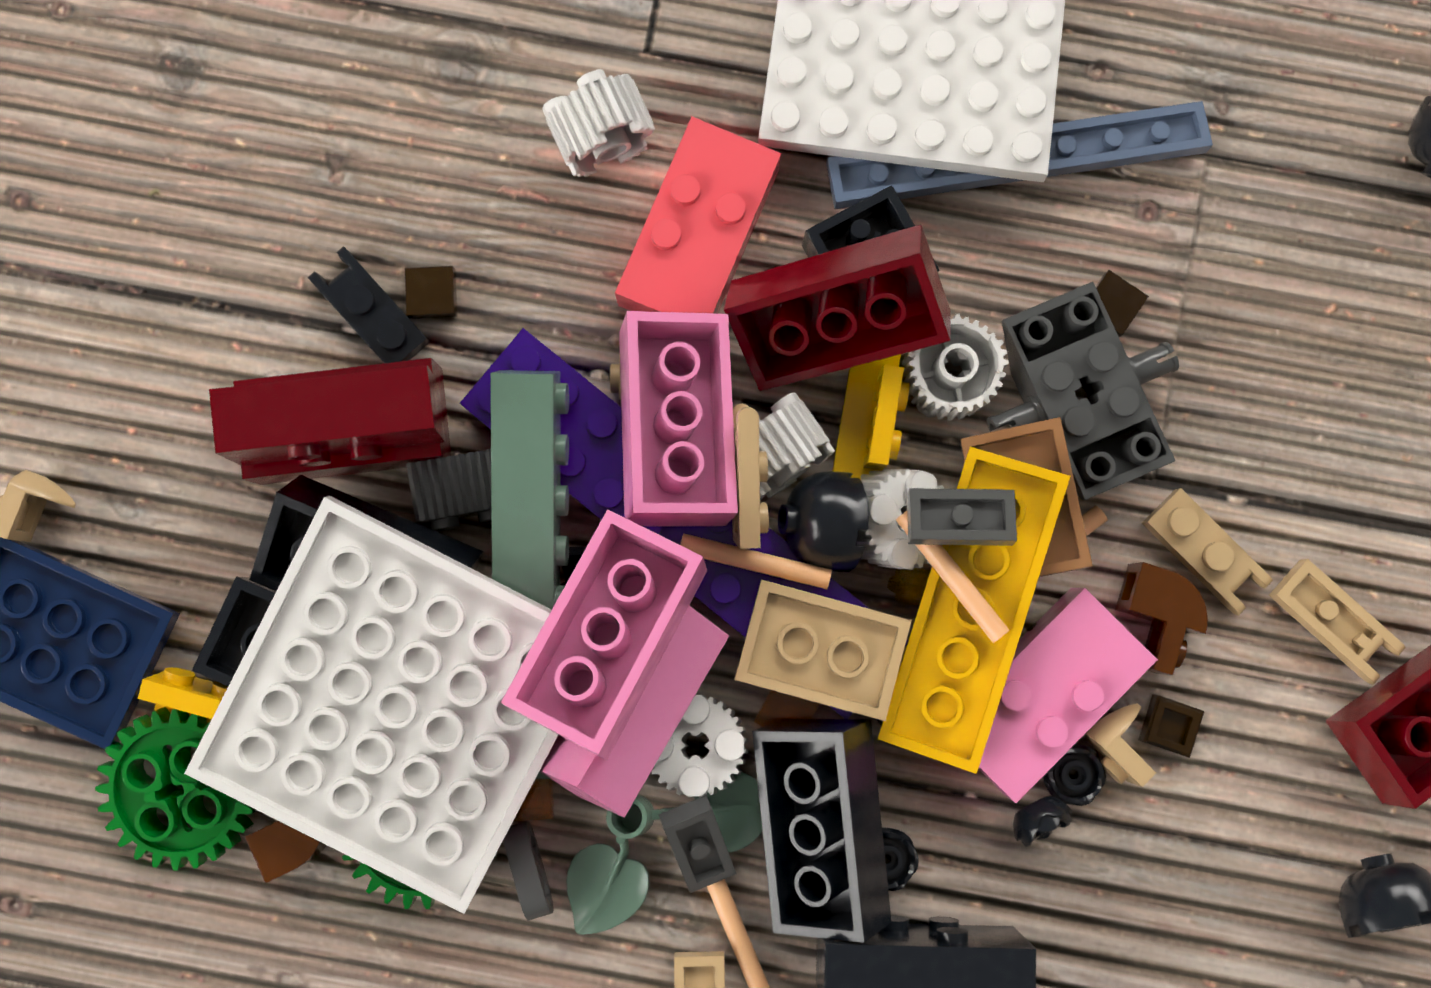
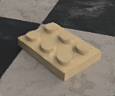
M761 580L734 680L886 721L912 620Z

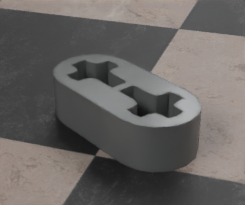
M529 821L511 825L504 838V846L524 916L529 921L552 914L554 911L552 895L533 828Z

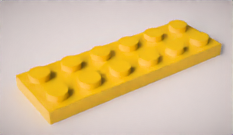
M969 447L957 489L1015 490L1017 541L1013 546H942L1010 631L993 643L932 567L897 675L886 721L882 723L878 740L977 774L1071 476Z

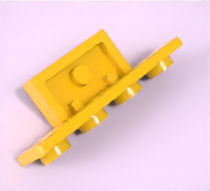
M901 354L849 368L832 468L833 472L853 473L850 478H860L861 480L860 476L863 474H869L870 471H882L888 466L889 459L897 460L902 431L894 430L897 411H905L910 383L902 382L904 367H899Z

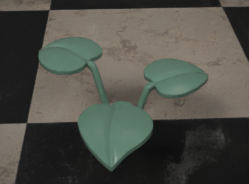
M744 772L738 775L734 774L736 781L734 783L726 782L728 788L724 790L717 788V793L713 795L707 792V798L728 852L738 851L747 847L762 833L757 779ZM637 795L625 818L607 810L606 822L610 831L617 836L616 842L620 846L619 853L608 844L598 843L580 850L574 856L567 872V894L577 934L585 935L609 930L629 919L640 909L649 891V872L641 862L627 859L630 850L628 839L646 833L652 827L654 820L660 819L658 814L675 807L654 809L647 798Z

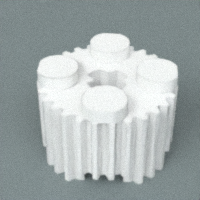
M602 69L588 72L577 80L578 90L571 91L568 96L555 97L543 105V113L549 129L573 176L581 177L584 175V177H587L597 172L594 164L599 165L618 158L620 164L632 160L634 156H639L640 152L647 150V143L644 138L652 135L655 130L652 118L634 80L629 74L617 75L613 78V76L606 77Z
M955 314L951 319V341L905 353L902 365L905 366L903 376L906 378L903 382L910 383L909 395L914 397L911 401L912 404L916 403L918 411L928 417L937 416L941 420L947 416L948 421H952L955 417H958L960 420L966 415L971 416L976 411H979L998 394L996 391L1003 385L1000 381L1006 376V373L1002 370L1009 364L1008 360L1003 359L1007 354V350L1000 347L1004 343L1003 340H997L995 333L988 334V327L986 325L980 328L979 321L975 320L973 323H969V317L961 319L960 314ZM947 359H950L953 366H961L963 371L957 377L952 376V374L946 371Z
M795 392L786 395L771 407L773 413L762 420L759 418V451H766L768 458L767 482H760V500L765 495L771 498L797 481L796 478L811 467V462L814 461L818 466L835 452L829 438L805 403L799 399Z
M884 469L883 471H870L869 474L861 475V481L867 496L869 515L868 530H858L856 546H865L861 559H866L868 563L880 567L907 570L922 568L923 564H930L915 544H908V535L897 523L896 519L907 511V493L910 488L944 489L943 485H937V479L933 474L919 470Z
M695 695L657 760L654 769L651 771L652 774H659L658 782L660 784L668 783L666 789L669 791L677 789L676 794H684L687 797H702L707 795V792L713 795L717 793V788L719 790L728 788L726 782L734 783L736 781L734 774L742 773L739 766L746 763L742 756L748 753V749L745 748L748 738L742 736L746 729L739 727L742 722L741 718L734 717L736 712L731 708L727 709L725 703L721 701L717 703V699L711 696L707 700V697L704 695ZM706 734L709 742L704 745L709 749L706 757L703 758L700 755L690 757L686 752V749L689 747L686 743L690 735L700 737Z

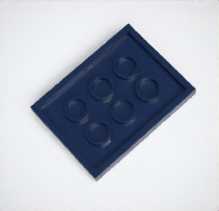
M0 537V702L103 749L120 742L117 732L127 727L140 700L138 695L142 679L151 676L180 613L25 543Z

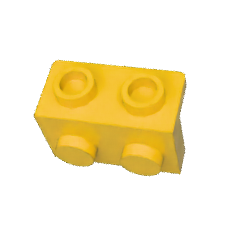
M167 667L160 673L142 679L138 699L155 703L154 711L166 707L171 714L172 709H177L189 713V716L195 714L207 718V723H209L228 686L217 681L212 682L195 677L196 674L186 669Z

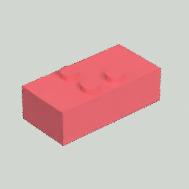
M691 116L615 291L618 306L630 311L718 314L779 172L781 153Z

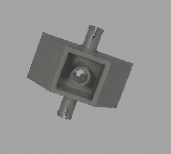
M1090 282L1001 321L1011 376L1024 403L998 415L988 417L987 424L990 432L1007 424L1010 425L1009 428L1061 417L1077 494L1083 501L1176 461L1141 387L1146 382L1179 369L1177 356L1160 363L1156 361L1175 350L1168 342H1162L1159 346L1129 358L1094 282ZM1080 387L1083 388L1087 393L1088 399L1082 398L1078 400L1075 391Z

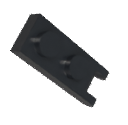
M344 246L337 251V254L348 267L329 284L315 271L308 276V279L383 363L411 360L430 343Z

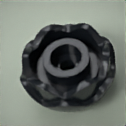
M1074 744L1043 776V780L1052 797L1060 799L1065 804L1084 806L1091 803L1101 791L1106 782V772L1096 751L1085 745ZM1075 769L1077 776L1071 779L1069 772Z
M1046 796L1014 815L1013 831L1016 841L1021 840L1025 847L1030 846L1034 839H1046L1058 827L1065 828L1069 826L1070 822H1072L1070 814L1073 812L1067 804L1055 797Z
M882 828L884 852L891 856L890 861L886 863L888 891H897L905 887L909 879L917 871L919 858L908 835L897 829Z

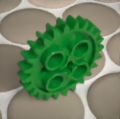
M166 707L153 711L151 717L147 714L133 720L134 728L129 726L117 732L121 743L117 742L105 748V752L114 761H108L97 768L99 772L109 777V781L95 787V791L109 795V801L100 805L97 808L98 812H113L115 817L107 824L105 829L110 831L121 828L124 834L117 845L122 847L132 841L137 844L134 852V859L136 860L151 852L152 867L154 868L165 863L169 857L173 871H177L185 866L188 860L194 869L207 862L208 857L215 861L226 853L225 847L231 849L242 841L238 832L244 833L254 824L245 814H252L257 811L256 809L184 774L192 759L191 747L198 748L210 722L207 723V718L195 714L189 716V713L177 709H172L170 714ZM167 745H170L173 750L170 751L168 748H166ZM145 760L153 764L156 773L155 779L147 775L144 769ZM182 784L184 789L178 790L176 785ZM204 795L214 801L217 809L216 815L206 810L203 804ZM157 808L162 809L166 813L169 820L168 826L163 825L159 821ZM187 823H188L191 827H193V829H189L188 826H187Z

